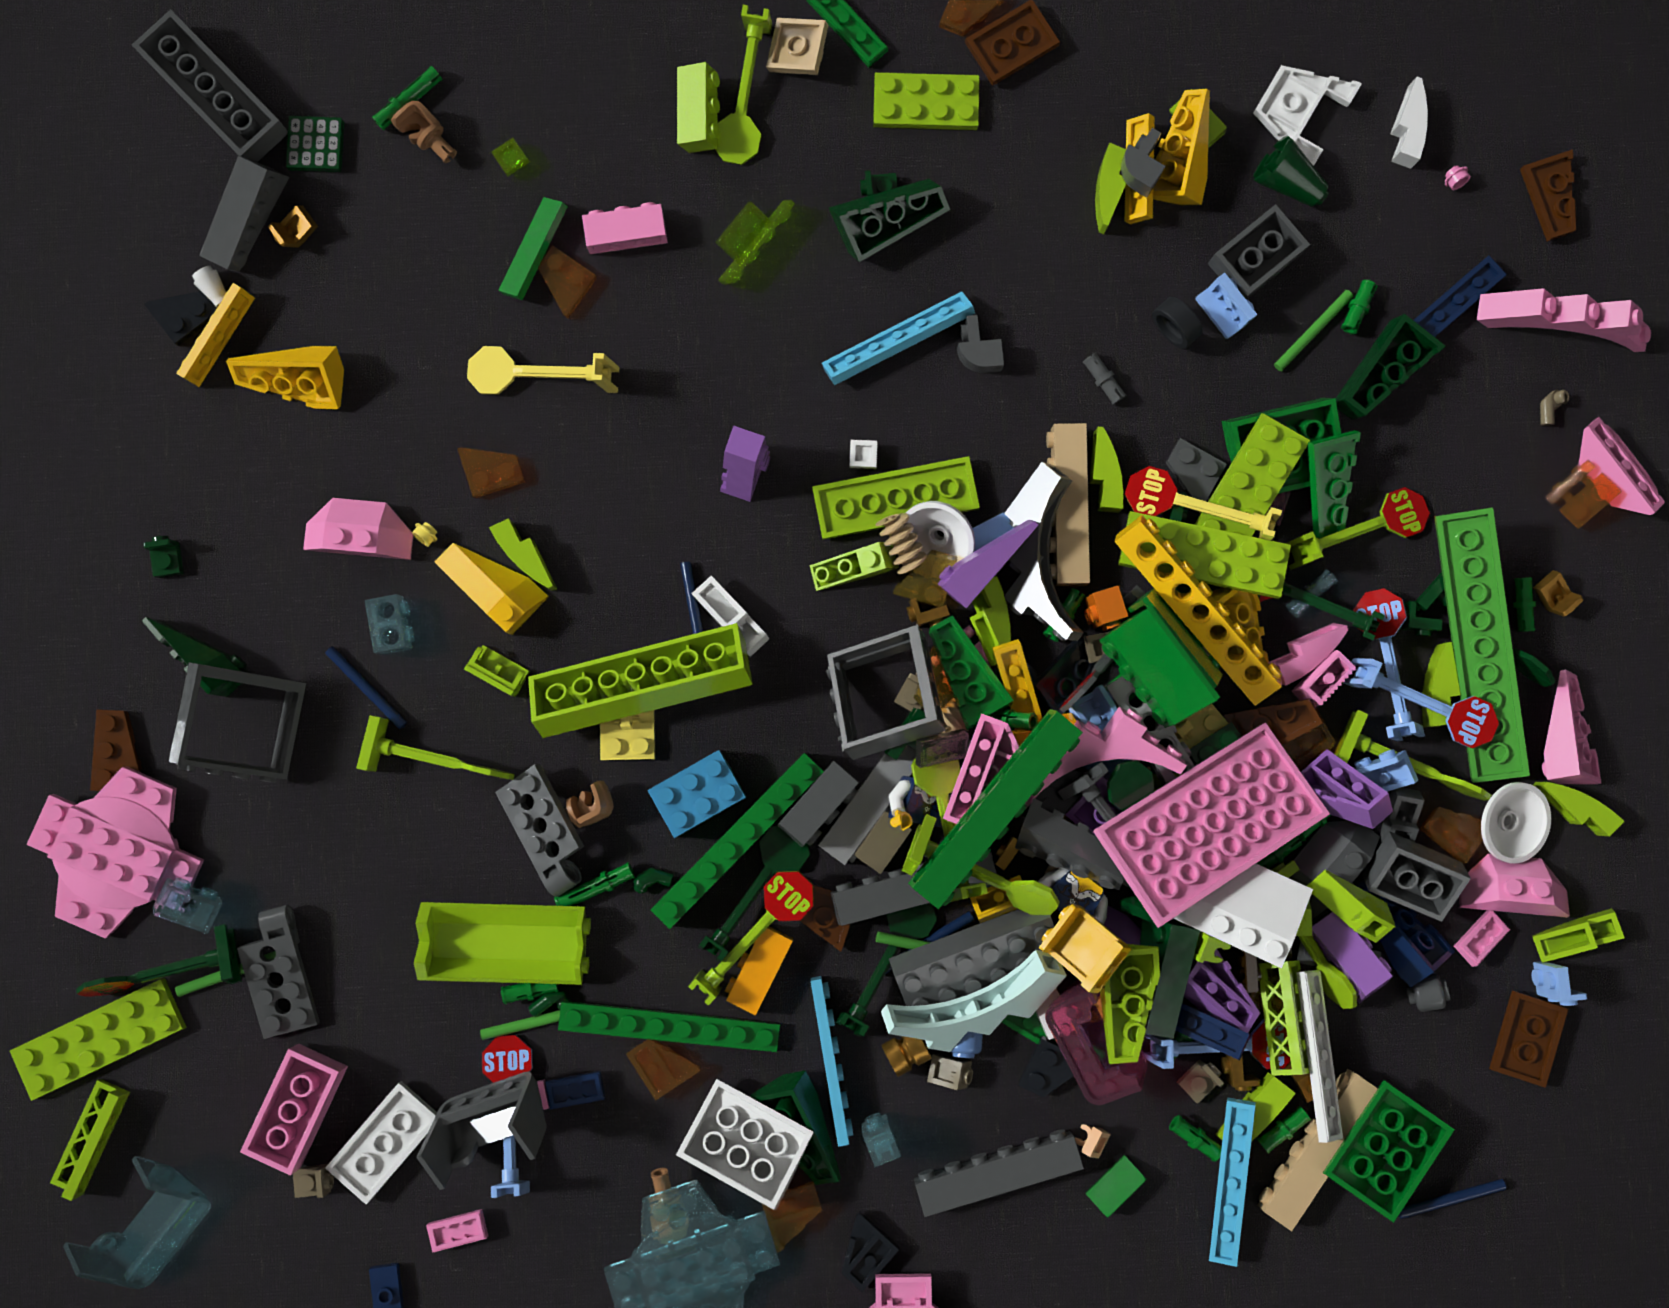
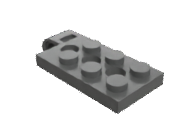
M535 764L495 793L545 888L551 895L559 897L581 882V873L578 867L572 861L565 859L583 848L584 845L541 764ZM529 794L534 799V805L531 809L526 804V798ZM541 818L547 824L545 832H542L538 826ZM553 842H556L559 846L557 856L551 851Z
M287 904L261 911L258 920L263 940L240 945L237 950L263 1038L266 1039L315 1026L320 1020L297 945L300 939L291 906ZM264 946L274 948L276 952L274 959H267L263 955ZM272 972H278L283 976L284 981L282 985H275L271 982L270 975ZM278 999H288L291 1003V1009L289 1011L281 1010L278 1007Z

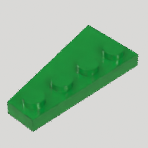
M1354 430L1308 442L1313 532L1318 539L1345 529L1349 508L1346 506L1347 495L1352 490L1353 482L1350 481L1352 466L1356 465L1357 455L1354 454L1356 442L1360 441L1361 432Z
M953 615L930 627V637L967 730L978 724L981 713L992 717L1013 704L1014 700Z

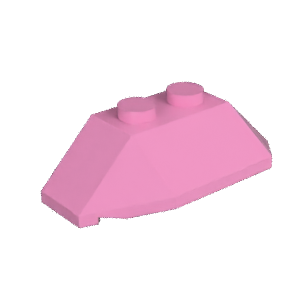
M1600 417L1594 419L1583 432L1579 465L1582 467L1583 473L1592 480L1598 488L1601 497L1607 500L1611 506L1647 515L1654 514L1665 501L1661 495H1658L1657 487L1650 475L1619 435L1610 426L1604 424Z
M332 498L306 523L303 550L411 560L413 534L388 503Z
M981 713L943 819L957 824L1019 748V744L1008 723Z
M1487 854L1468 872L1471 879L1459 896L1460 908L1566 918L1570 916L1567 890L1542 858H1530L1527 861L1514 864L1503 862L1493 855Z

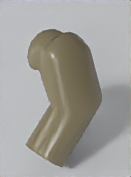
M1554 390L1542 399L1540 403L1541 426L1555 425L1554 411L1562 404H1566L1570 398L1566 390Z

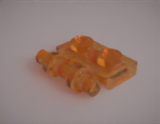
M1589 459L1581 466L1577 465L1571 470L1572 474L1563 482H1557L1552 487L1553 490L1545 496L1551 504H1554L1560 498L1564 499L1567 503L1559 511L1578 529L1622 492L1603 472L1593 479L1588 473L1596 466ZM1579 481L1583 482L1586 486L1574 496L1569 490Z

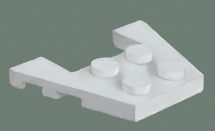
M1281 65L1253 114L1278 141L1287 135L1292 138L1314 166L1323 149L1301 137L1302 130L1323 95L1348 107L1362 83L1353 80L1351 82L1341 81L1339 77L1329 76V78L1314 75V72Z

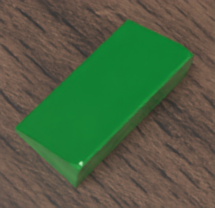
M1123 1155L1085 1194L1108 1218L1146 1181V1178Z

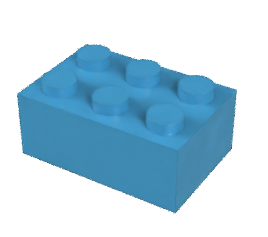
M721 750L710 754L647 790L674 838L747 797Z

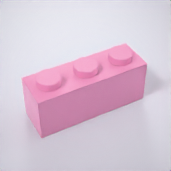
M647 202L641 204V207L630 208L628 206H620L615 208L614 211L593 210L588 215H582L586 246L590 254L668 243L661 204Z

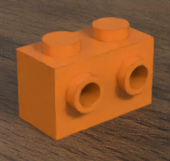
M1119 586L1092 593L1084 599L1087 608L1084 610V615L1088 625L1092 624L1093 629L1101 627L1102 632L1116 628L1122 623L1121 620L1129 617Z

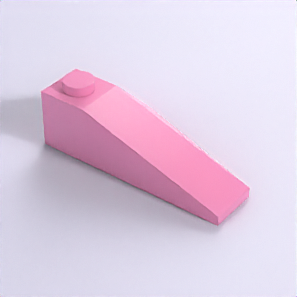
M1568 670L1560 671L1544 750L1545 762L1542 763V770L1547 780L1556 784H1601L1596 749H1590L1587 740L1588 734L1591 733L1590 725L1581 716V711L1584 710L1585 706L1577 675Z

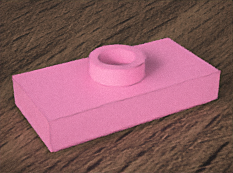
M1486 910L1454 947L1472 967L1478 966L1510 929L1494 911Z
M482 1209L429 1222L426 1225L432 1253L480 1241L488 1237Z

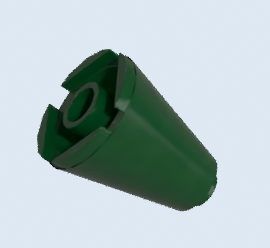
M1288 135L1281 138L1273 146L1276 150L1270 155L1267 153L1254 172L1253 177L1255 179L1253 180L1262 186L1310 207L1315 204L1320 205L1329 194L1327 191L1328 184L1292 138Z

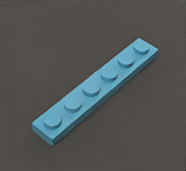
M960 292L822 362L823 368L832 383L836 385L966 319L967 316L975 314L974 307L964 293Z
M822 976L812 977L811 987L839 1147L849 1145L848 1136H853L851 1119H845L844 1109L849 1108L846 1091L841 1092L839 1081H844L842 1064L836 1065L835 1054L840 1053L837 1036L832 1037L830 1026H835L833 1010H827L826 999H830L828 982L823 983Z
M1228 1097L1209 1261L1237 1267L1256 1102Z

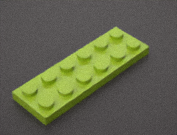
M1261 413L1208 502L1249 514L1255 512L1265 515L1310 440ZM1203 512L1194 524L1251 537L1255 532L1254 529L1249 528V525Z
M969 456L812 486L822 540L885 528V526H876V523L890 515L906 513L913 506L926 501H939L949 504L961 513L979 510L980 508Z
M1132 511L1129 512L1126 527L1141 515L1146 520L1152 519L1160 530L1158 534L1164 541L1168 539L1172 542L1178 551L1176 553L1178 558L1182 562L1186 560L1195 571L1193 575L1199 582L1204 581L1206 584L1276 599L1281 598L1291 548L1290 544ZM1145 542L1141 545V549L1145 552H1152L1156 549L1155 545L1150 542ZM1121 550L1118 565L1137 569ZM1162 563L1158 566L1159 570L1164 573L1171 572L1174 569L1169 563Z
M165 978L20 1045L10 1050V1053L31 1101L187 1027Z

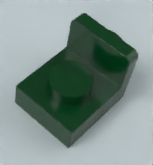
M869 170L865 171L864 180H860L861 196L867 197L898 188L896 173L871 175Z
M156 536L152 538L151 542L143 543L144 549L150 551L153 577L160 578L184 574L179 542L169 539V536Z

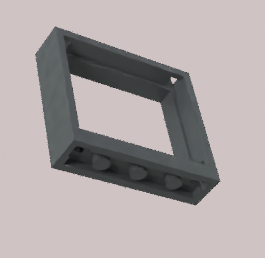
M918 624L827 655L829 667L826 672L833 686L830 689V696L837 710L834 713V719L841 733L838 741L842 746V752H846L853 760L946 731L927 637ZM912 649L926 718L857 739L846 670Z
M189 662L169 762L178 764L177 769L195 772L196 767L206 768L205 773L223 776V771L233 772L232 777L250 779V775L260 776V781L276 783V778L287 779L306 683ZM202 676L286 691L271 767L186 755Z

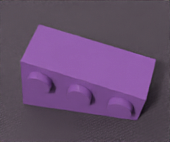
M1330 913L1312 926V936L1327 960L1332 961L1337 969L1347 976L1358 993L1357 1001L1359 1004L1386 985L1393 977L1390 974L1392 969L1382 957L1377 958L1372 952L1373 946L1366 937L1359 936L1335 913Z
M1216 949L1214 952V956L1217 955L1218 957L1223 959L1219 951ZM1193 958L1184 997L1202 1013L1248 1033L1260 1012L1242 983L1238 984L1230 971L1232 967L1229 962L1223 959L1220 963L1208 961L1201 963Z

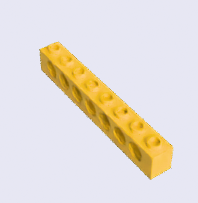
M1141 515L1116 535L1115 543L1256 706L1282 687L1281 671L1273 662L1269 664L1264 659L1265 653L1256 642L1252 644L1246 636L1248 634L1245 628L1239 622L1234 623L1230 619V612L1221 601L1217 603L1211 596L1213 592L1204 581L1199 582L1195 578L1193 567L1186 560L1182 562L1176 555L1178 551L1172 542L1168 539L1164 541L1158 534L1160 530L1152 519L1146 520ZM1145 542H1150L1155 545L1156 549L1152 552H1145L1141 549V545ZM1162 563H1169L1174 569L1171 572L1164 573L1159 570L1158 566ZM1179 584H1187L1191 590L1187 593H1180L1176 590V587ZM1202 604L1208 607V611L1200 614L1195 612L1193 608L1196 605ZM1215 625H1221L1226 630L1221 634H1216L1211 631V628ZM1236 645L1240 646L1243 651L1238 654H1232L1228 649ZM1250 666H1256L1260 671L1256 674H1249L1246 672V669Z

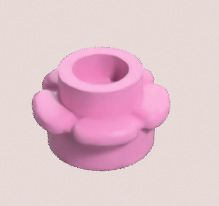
M1459 166L1451 168L1445 175V186H1449L1452 190H1457L1464 186L1471 177L1468 173V168Z

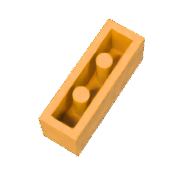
M768 926L753 943L754 945L750 953L742 955L737 965L741 971L737 979L731 977L724 991L729 994L726 1001L756 1016L793 942V938Z

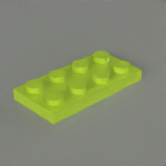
M875 73L873 127L978 129L979 75Z

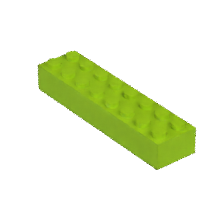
M738 623L528 677L531 722L542 738L752 685L746 642Z

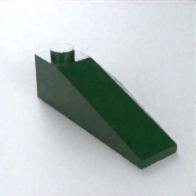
M145 617L142 620L162 644L173 648L170 654L174 659L187 665L184 668L186 673L189 662L249 673L245 669L247 664L235 654L232 656L156 619ZM202 676L200 687L209 695L228 697L241 683Z
M806 1070L783 1074L749 1096L814 1132L799 1166L816 1185L840 1181L841 1176L819 1098Z

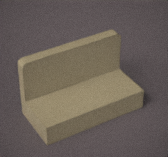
M887 811L883 812L855 852V856L880 874L912 830L909 827L902 831L901 825L896 828L891 826L890 820L892 818H888L889 813Z

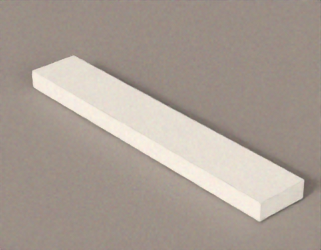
M1321 971L1296 972L1319 1142L1328 1143L1343 1139Z

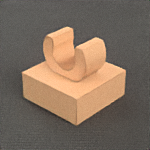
M1081 1125L1080 1128L1087 1132L1088 1137L1085 1141L1075 1137L1076 1144L1083 1146L1082 1153L1099 1159L1111 1134L1102 1128Z

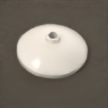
M926 501L913 506L906 512L910 517L906 523H912L914 529L911 532L918 535V539L915 542L922 544L923 547L920 552H925L927 555L925 561L913 569L917 573L929 578L940 579L939 576L949 565L952 567L955 563L974 552L975 536L968 519L955 507L939 501ZM937 531H942L944 537L939 536Z
M1523 782L1507 784L1492 795L1484 809L1481 821L1482 839L1491 855L1503 862L1515 864L1527 861L1539 852L1548 837L1551 826V811L1545 795L1537 787Z

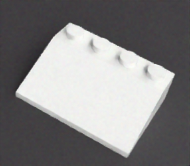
M1254 864L1174 917V919L1282 968L1294 942L1313 889L1263 866Z
M716 1079L676 1155L771 1209L777 1210L814 1132Z

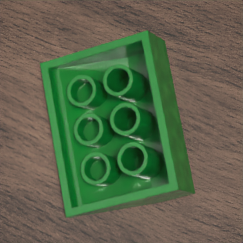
M1324 397L1222 421L1226 447L1231 463L1261 413L1304 436L1310 442L1341 434L1336 398ZM1308 445L1279 493L1310 486Z
M1154 588L1126 609L1129 616L1127 618L1129 619L1152 606L1212 687L1216 688L1223 675L1219 670V663L1212 656H1208L1204 652L1201 642L1194 634L1191 635L1185 628L1184 622L1176 613H1173L1166 601Z
M1152 606L1125 620L1099 640L1104 653L1116 662L1121 676L1131 682L1136 689L1137 697L1149 706L1154 720L1158 724L1163 725L1164 728L1177 724L1221 698Z
M1383 1080L1326 1166L1323 1174L1394 1223L1455 1129Z

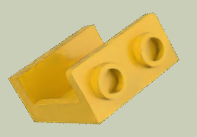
M1071 904L1061 911L1058 917L1059 921L1055 927L1050 928L1043 935V943L1039 949L1049 953L1082 982L1081 986L1088 992L1099 993L1132 948L1082 906Z

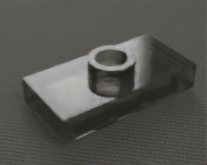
M965 729L916 739V765L923 768L965 758L968 751L969 732Z

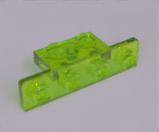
M792 200L782 201L769 218L752 202H748L715 242L734 260L719 278V282L722 284H734L742 276V268L747 262L750 264L757 258L760 253L758 251L763 243H768L776 234L774 229L780 222L784 223L791 216V209L795 205Z

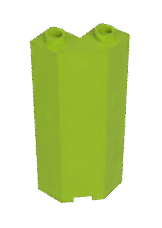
M421 902L415 923L419 938L414 959L417 980L582 985L583 975L589 972V957H586V934H590L591 919L586 918L585 907Z

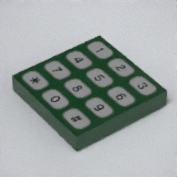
M289 116L286 168L293 171L341 172L344 120L334 117Z

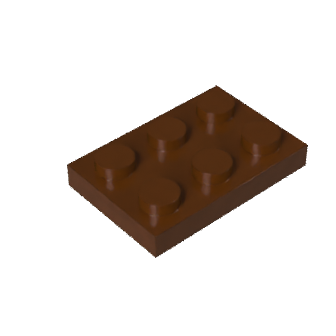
M1033 0L1027 1L965 40V44L992 86L1055 49L1060 43Z
M1512 991L1489 1069L1546 1088L1568 1009Z

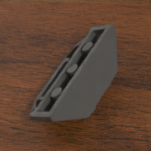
M1348 820L1327 822L1323 827L1321 826L1316 830L1293 858L1300 870L1290 876L1289 879L1307 886L1326 869L1352 884L1372 859L1380 836L1370 828ZM1311 894L1309 902L1312 919H1314L1328 907Z

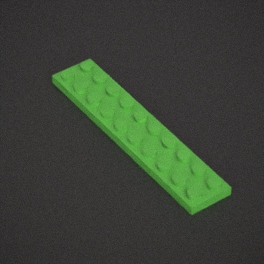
M1493 507L1434 516L1451 640L1461 694L1459 695L1460 701L1476 696L1491 703L1499 722L1492 741L1475 748L1466 747L1471 781L1477 783L1530 776Z

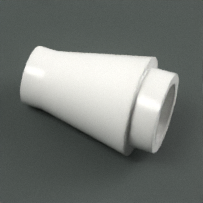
M205 266L192 275L195 280L194 285L218 308L226 291L218 271L213 270L211 266Z

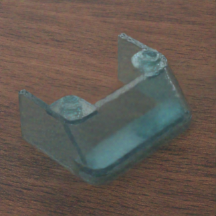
M135 1156L132 1162L146 1189L155 1191V1193L123 1233H104L90 1247L69 1242L64 1244L63 1248L76 1276L133 1289L147 1287L157 1278L209 1212L211 1204L207 1196L171 1166Z

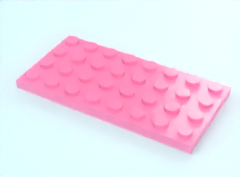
M1264 723L1099 826L1093 832L1157 928H1159L1330 813L1268 725Z

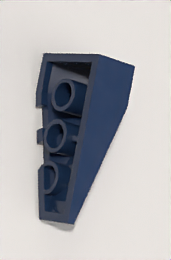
M1364 880L1356 885L1388 904L1395 927L1382 937L1380 941L1398 976L1410 988L1432 974L1455 953V950L1432 925L1428 924L1425 926L1415 918L1417 913L1410 908L1406 910L1398 903L1368 891Z

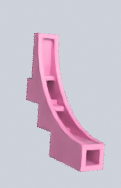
M1545 289L1480 294L1477 320L1487 328L1531 327L1572 331L1611 340L1627 347L1633 352H1645L1646 343L1651 338L1650 327L1643 322V311L1632 300L1597 303L1588 294L1554 297Z
M1119 706L1103 731L1089 721L1086 724L1080 720L1076 721L1074 725L1083 732L1079 737L1080 742L1073 751H1067L1062 757V764L1059 769L1053 774L1049 773L1044 779V786L1041 791L1056 779L1072 770L1099 761L1114 759L1142 760L1162 765L1178 774H1181L1187 765L1181 757L1183 754L1171 745H1168L1167 748L1159 744V738L1146 731L1147 727L1142 721L1143 716L1132 708L1126 711ZM1038 794L1035 796L1031 795V797L1025 803L1027 805L1026 809L1032 803L1033 798H1036Z

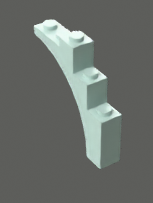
M1035 950L1009 974L969 995L929 1005L899 1006L886 1004L881 1013L888 1034L922 1039L926 1041L928 1049L951 1052L967 1032L990 1035L1008 1014L1030 1018L1067 975L1062 964L1049 953Z

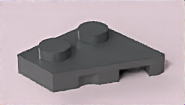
M1181 438L1177 441L1166 461L1172 473L1177 475L1183 489L1187 490L1192 498L1207 501L1227 465Z

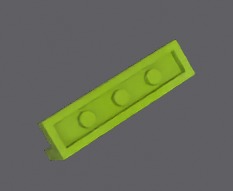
M1285 961L1282 968L1271 963H1259L1258 965L1261 970L1260 989L1272 1076L1308 1074L1310 1072L1296 972H1301L1300 961ZM1268 968L1279 969L1280 980L1276 986L1268 981ZM1275 995L1283 1000L1284 1008L1279 1014L1271 1006V1000ZM1279 1023L1287 1030V1037L1283 1042L1275 1036V1028ZM1282 1051L1290 1057L1292 1069L1279 1068L1278 1057Z
M102 1079L96 1081L50 1182L64 1189L61 1197L72 1201L84 1194L130 1094L129 1091ZM102 1089L109 1092L103 1106H101L98 1098ZM97 1113L98 1117L90 1132L87 1120L89 1116ZM85 1139V1146L78 1158L75 1146L77 1142ZM74 1165L69 1181L62 1179L65 1168Z

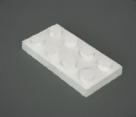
M400 1081L325 1169L365 1204L369 1203L425 1138L437 1112Z

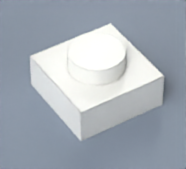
M851 440L850 468L876 469L877 441Z

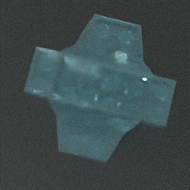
M695 1179L642 1198L641 1244L638 1248L634 1249L631 1258L604 1267V1273L615 1308H743L744 1293L751 1281L756 1280L754 1274L779 1266L780 1263L764 1211L739 1220L730 1215L728 1217L721 1215L716 1205Z

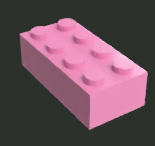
M301 1044L289 1048L240 1153L288 1175H292L299 1170L348 1066Z

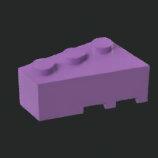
M733 426L724 451L723 468L727 469V473L722 474L721 480H723V484L721 485L720 492L749 502L751 501L761 470L766 472L770 462V451H768L769 446L766 445L765 436Z
M1328 749L1301 771L1331 815L1374 829L1393 812L1387 791Z

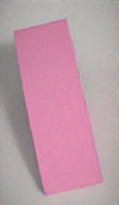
M1332 623L1288 642L1290 653L1268 662L1269 664L1273 662L1281 671V684L1286 686L1302 678L1323 662L1347 633V625Z

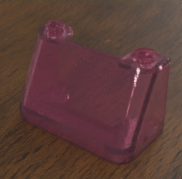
M1076 979L1049 1005L1045 1014V1020L1084 1097L1094 1105H1104L1141 1091L1148 1066V1061L1142 1049L1138 1062L1109 1064L1104 1022L1097 1007L1094 1005L1098 1001L1100 992H1088L1081 986L1082 982Z

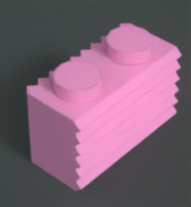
M1332 651L1323 662L1310 671L1294 687L1292 692L1300 700L1311 698L1315 707L1321 706L1323 702L1327 701V698L1331 697V694H1334V690H1338V686H1341V683L1349 678L1348 675H1351L1352 671L1356 670V667L1340 651Z

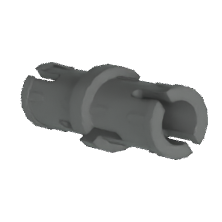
M1097 352L1082 362L1095 378L1096 386L1102 388L1112 402V405L1127 396L1113 377L1115 375L1114 372L1107 369Z

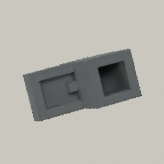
M1154 128L1150 130L1147 136L1142 134L1135 147L1130 144L1127 146L1121 163V174L1126 184L1146 198L1160 179L1165 165L1149 156L1161 135V132Z
M967 316L965 324L961 325L962 341L966 342L959 343L957 347L960 361L965 367L977 373L1001 372L1004 366L1001 339L980 341L978 316Z

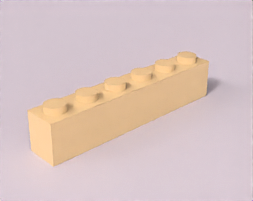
M1086 423L1054 424L1051 432H1047L1046 436L1047 448H1051V458L1047 459V463L1054 465L1072 482L1062 497L1053 520V537H1050L1049 553H1053V564H1050L1052 580H1054V586H1087L1090 583Z
M1349 1069L1345 1073L1340 1074L1336 1080L1343 1139L1328 1143L1319 1142L1316 1117L1312 1118L1305 1126V1134L1301 1140L1296 1141L1289 1151L1290 1156L1285 1164H1281L1276 1169L1275 1179L1271 1185L1264 1188L1259 1196V1203L1257 1205L1290 1231H1293L1328 1178V1176L1323 1174V1171L1377 1091L1375 1086Z

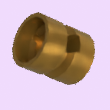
M902 1036L898 1040L894 1037L881 1045L898 1077L912 1070V1064L915 1063L919 1066L932 1059L922 1039Z

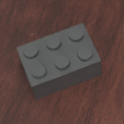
M1275 204L1217 251L1208 262V265L1218 276L1226 273L1229 278L1233 279L1240 293L1247 299L1298 258L1310 244Z
M833 761L779 822L778 827L801 847L806 843L811 846L822 834L818 830L823 823L828 826L840 813L836 808L841 802L847 805L857 794L858 791L855 789V786L858 782Z
M1390 831L1362 873L1368 891L1441 922L1471 879L1462 862Z

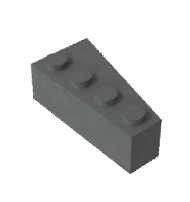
M238 156L199 256L227 270L240 272L241 268L246 264L254 243L290 177L262 163Z
M1033 798L1015 848L1028 857H1038L1053 867H1063L1072 871L1074 875L1080 878H1090L1105 888L1119 890L1124 877L1098 838L1092 835L1089 827L1080 822L1072 824L1064 820L1063 813L1056 809L1051 813L1041 808V801Z

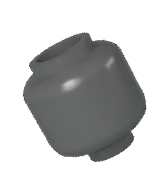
M1430 974L1413 987L1406 988L1410 1005L1416 1004L1421 1012L1443 1009L1446 1007V1001H1450L1446 980L1440 979L1437 974Z

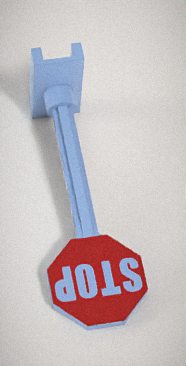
M1384 588L1366 592L1353 611L1356 613L1361 611L1368 615H1372L1376 611L1385 615L1383 621L1374 618L1380 624L1376 632L1371 630L1368 632L1376 635L1374 639L1380 640L1388 679L1401 684L1392 636L1396 635L1407 619L1403 599ZM1391 693L1396 714L1393 715L1395 725L1386 727L1388 738L1399 742L1403 741L1402 737L1412 734L1417 737H1424L1423 726L1412 722L1410 711H1407L1405 698Z
M1352 659L1351 663L1358 666L1354 677L1345 679L1344 684L1358 688L1372 689V687H1380L1445 716L1452 740L1468 748H1475L1492 741L1499 722L1491 703L1476 696H1471L1449 706L1384 677V674L1379 672L1383 663L1377 660Z
M1263 1019L1250 1033V1038L1244 1051H1250V1054L1265 1069H1271L1265 1020ZM1279 1023L1275 1028V1036L1283 1042L1287 1037V1030ZM1149 1034L1144 1036L1150 1039L1151 1052H1143V1058L1162 1069L1174 1068V1057H1177L1179 1054L1220 1052L1199 1041L1177 1042V1040ZM1284 1051L1278 1057L1279 1068H1285L1291 1061Z
M517 1035L496 1037L482 1052V1073L493 1083L523 1072H530L533 1069L532 1049ZM515 1137L504 1138L502 1183L491 1186V1198H497L506 1194L521 1196L530 1192V1181L519 1180V1168H516Z

